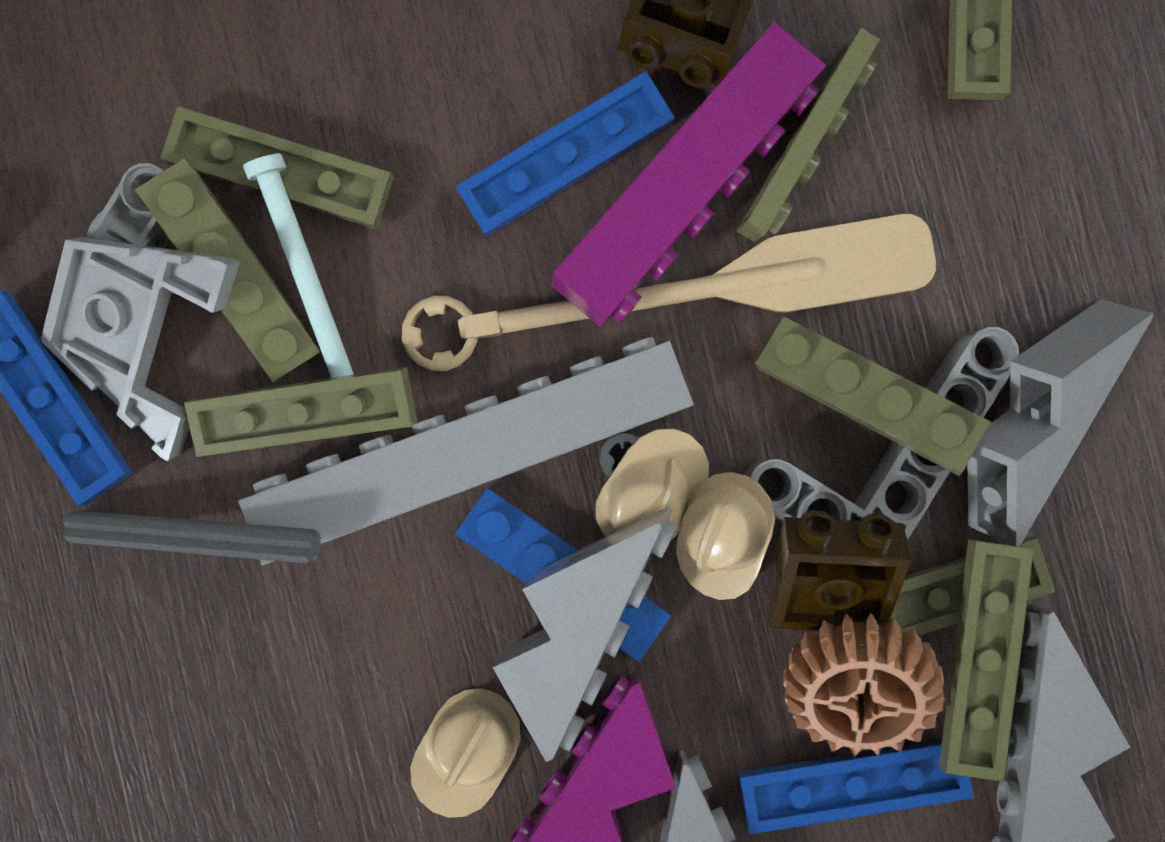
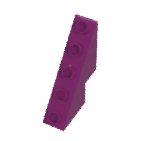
M637 672L629 675L627 679L621 675L616 678L602 701L607 710L596 726L588 722L583 727L570 752L576 755L565 773L558 769L554 771L539 796V800L544 802L543 806L533 821L527 817L521 820L509 842H625L614 810L676 788Z

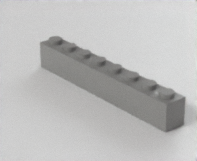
M649 337L623 347L622 351L625 358L604 365L601 356L570 367L571 378L551 384L549 376H544L524 383L517 387L520 395L517 398L499 404L496 395L468 404L464 407L467 416L446 423L444 415L421 421L412 426L414 436L394 443L391 434L365 442L359 445L362 455L341 462L339 455L334 454L306 465L309 475L288 482L287 476L284 473L253 484L256 494L241 499L238 502L246 524L315 529L320 533V544L689 408L694 404L670 341L656 346L654 338ZM260 560L261 565L274 562L272 560Z

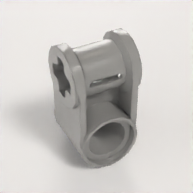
M139 163L130 167L124 173L121 182L105 208L91 223L86 238L127 243L123 240L124 238L131 244L165 249L170 238L135 191L136 188L163 172L164 169L150 163Z

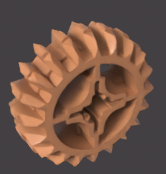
M846 613L842 625L838 626L823 620L819 633L805 631L801 645H792L789 662H786V669H784L783 673L785 702L788 705V712L793 713L797 728L807 729L812 742L827 739L832 752L842 746L849 747L854 756L861 749H872L879 757L882 748L888 746L902 752L905 739L921 742L924 729L935 728L937 713L943 711L942 703H944L945 698L942 686L944 685L942 668L938 666L935 652L931 649L930 643L921 642V638L917 635L915 628L901 631V627L895 618L883 625L877 624L872 613L869 614L865 622H853Z

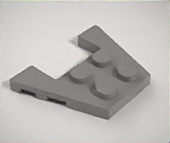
M85 237L66 239L41 342L91 391L98 388L101 389L118 406L116 415L131 429L139 426L155 442L151 449L161 458L169 461L182 453L189 430L185 407L147 388L145 384L171 293L173 292L212 313L226 309L240 261L230 257Z

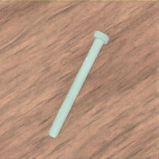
M271 154L251 160L243 165L244 171L249 181L257 180L330 376L333 378L353 375V370L279 174L286 169L282 154Z

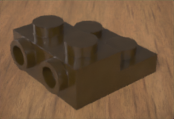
M632 0L623 21L617 50L627 53L628 59L640 68L650 69L660 65L677 71L681 79L690 86L697 88L706 87L709 84L718 86L726 76L753 0Z
M817 510L808 511L801 518L784 517L775 554L777 577L769 606L770 628L819 631L823 620L828 621L834 626L842 625L846 613L853 622H865L870 613H872L877 624L883 625L891 619L912 560L904 524L894 523L892 519L882 514H868L861 521L834 520L829 514Z

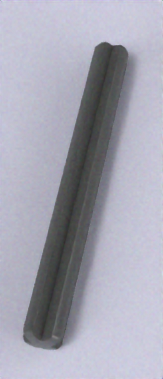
M88 511L69 513L63 520L65 526L63 536L70 543L306 564L311 562V560H317L321 553V536L315 529Z

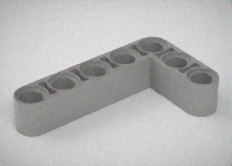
M987 327L959 337L950 348L926 389L945 398L947 391L950 388H954L963 398V408L984 418L1010 376L1011 360L1019 356V346L1015 338L1007 330L999 327ZM979 341L985 343L992 353V361L987 369L983 368L975 358V348ZM892 441L854 504L792 464L780 459L758 460L745 470L744 475L749 476L758 483L760 475L769 468H773L781 474L783 479L782 491L771 501L775 519L782 523L784 517L801 518L806 513L808 506L813 501L821 498L827 503L830 509V516L834 520L861 521L868 514H882L892 519L894 523H903L908 540L950 471L932 461L923 464L918 460L915 452ZM897 481L903 486L906 499L899 510L892 512L886 505L885 493L887 488Z

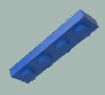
M645 71L455 187L487 238L672 126L675 117Z
M0 289V392L78 506L89 505L134 473L51 351L41 342L40 335L11 292Z
M490 488L485 490L455 534L526 584L538 570L579 551ZM644 596L638 609L628 604L620 621L630 627L620 649L640 662L671 617L670 613L646 596Z
M942 738L904 744L902 752L893 747L882 748L879 757L873 750L859 752L856 756L853 753L737 772L745 823L749 835L974 798L971 779L967 776L946 774L939 768Z

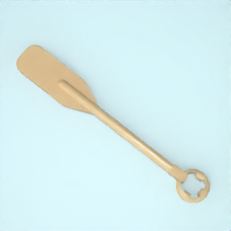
M899 214L773 236L764 240L713 275L637 288L635 291L642 296V299L632 311L717 297L774 312L788 313L914 291L926 286L936 272V258L931 232L928 225L920 217L913 214ZM431 296L420 300L408 311L402 324V342L407 354L417 365L430 371H448L461 366L472 355L477 339L590 318L569 300L502 312L492 311L473 315L466 305L450 296ZM447 307H450L463 316L458 320L460 336L466 342L463 349L456 356H454L451 350L445 352H435L433 359L429 360L417 351L423 345L421 329L414 327L417 318L424 311L431 317L436 314L444 315Z

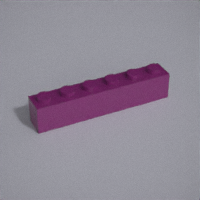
M773 22L554 271L551 286L601 329L612 317L621 323L642 299V296L635 291L648 275L658 281L679 256L672 250L674 245L685 233L694 239L715 213L708 208L720 192L729 198L747 178L751 171L744 165L757 151L765 157L786 132L779 125L791 111L800 117L817 97L821 89L814 83L826 65L776 22Z

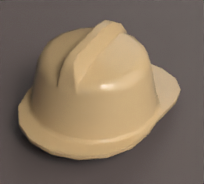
M674 428L656 429L639 437L627 450L610 478L602 487L596 500V520L602 533L607 537L669 506L672 512L667 521L677 525L672 539L678 535L682 516L687 510L692 495L699 484L708 479L709 462L703 447L690 434Z
M727 472L711 476L699 484L692 495L687 510L682 516L676 555L683 575L690 585L703 595L718 600L735 599L747 592L758 577L775 524L772 501L760 484L749 476Z
M483 688L464 690L447 700L428 728L415 752L410 771L411 785L419 801L433 813L448 818L466 817L482 809L495 793L511 765L521 740L520 721L513 706L500 694Z

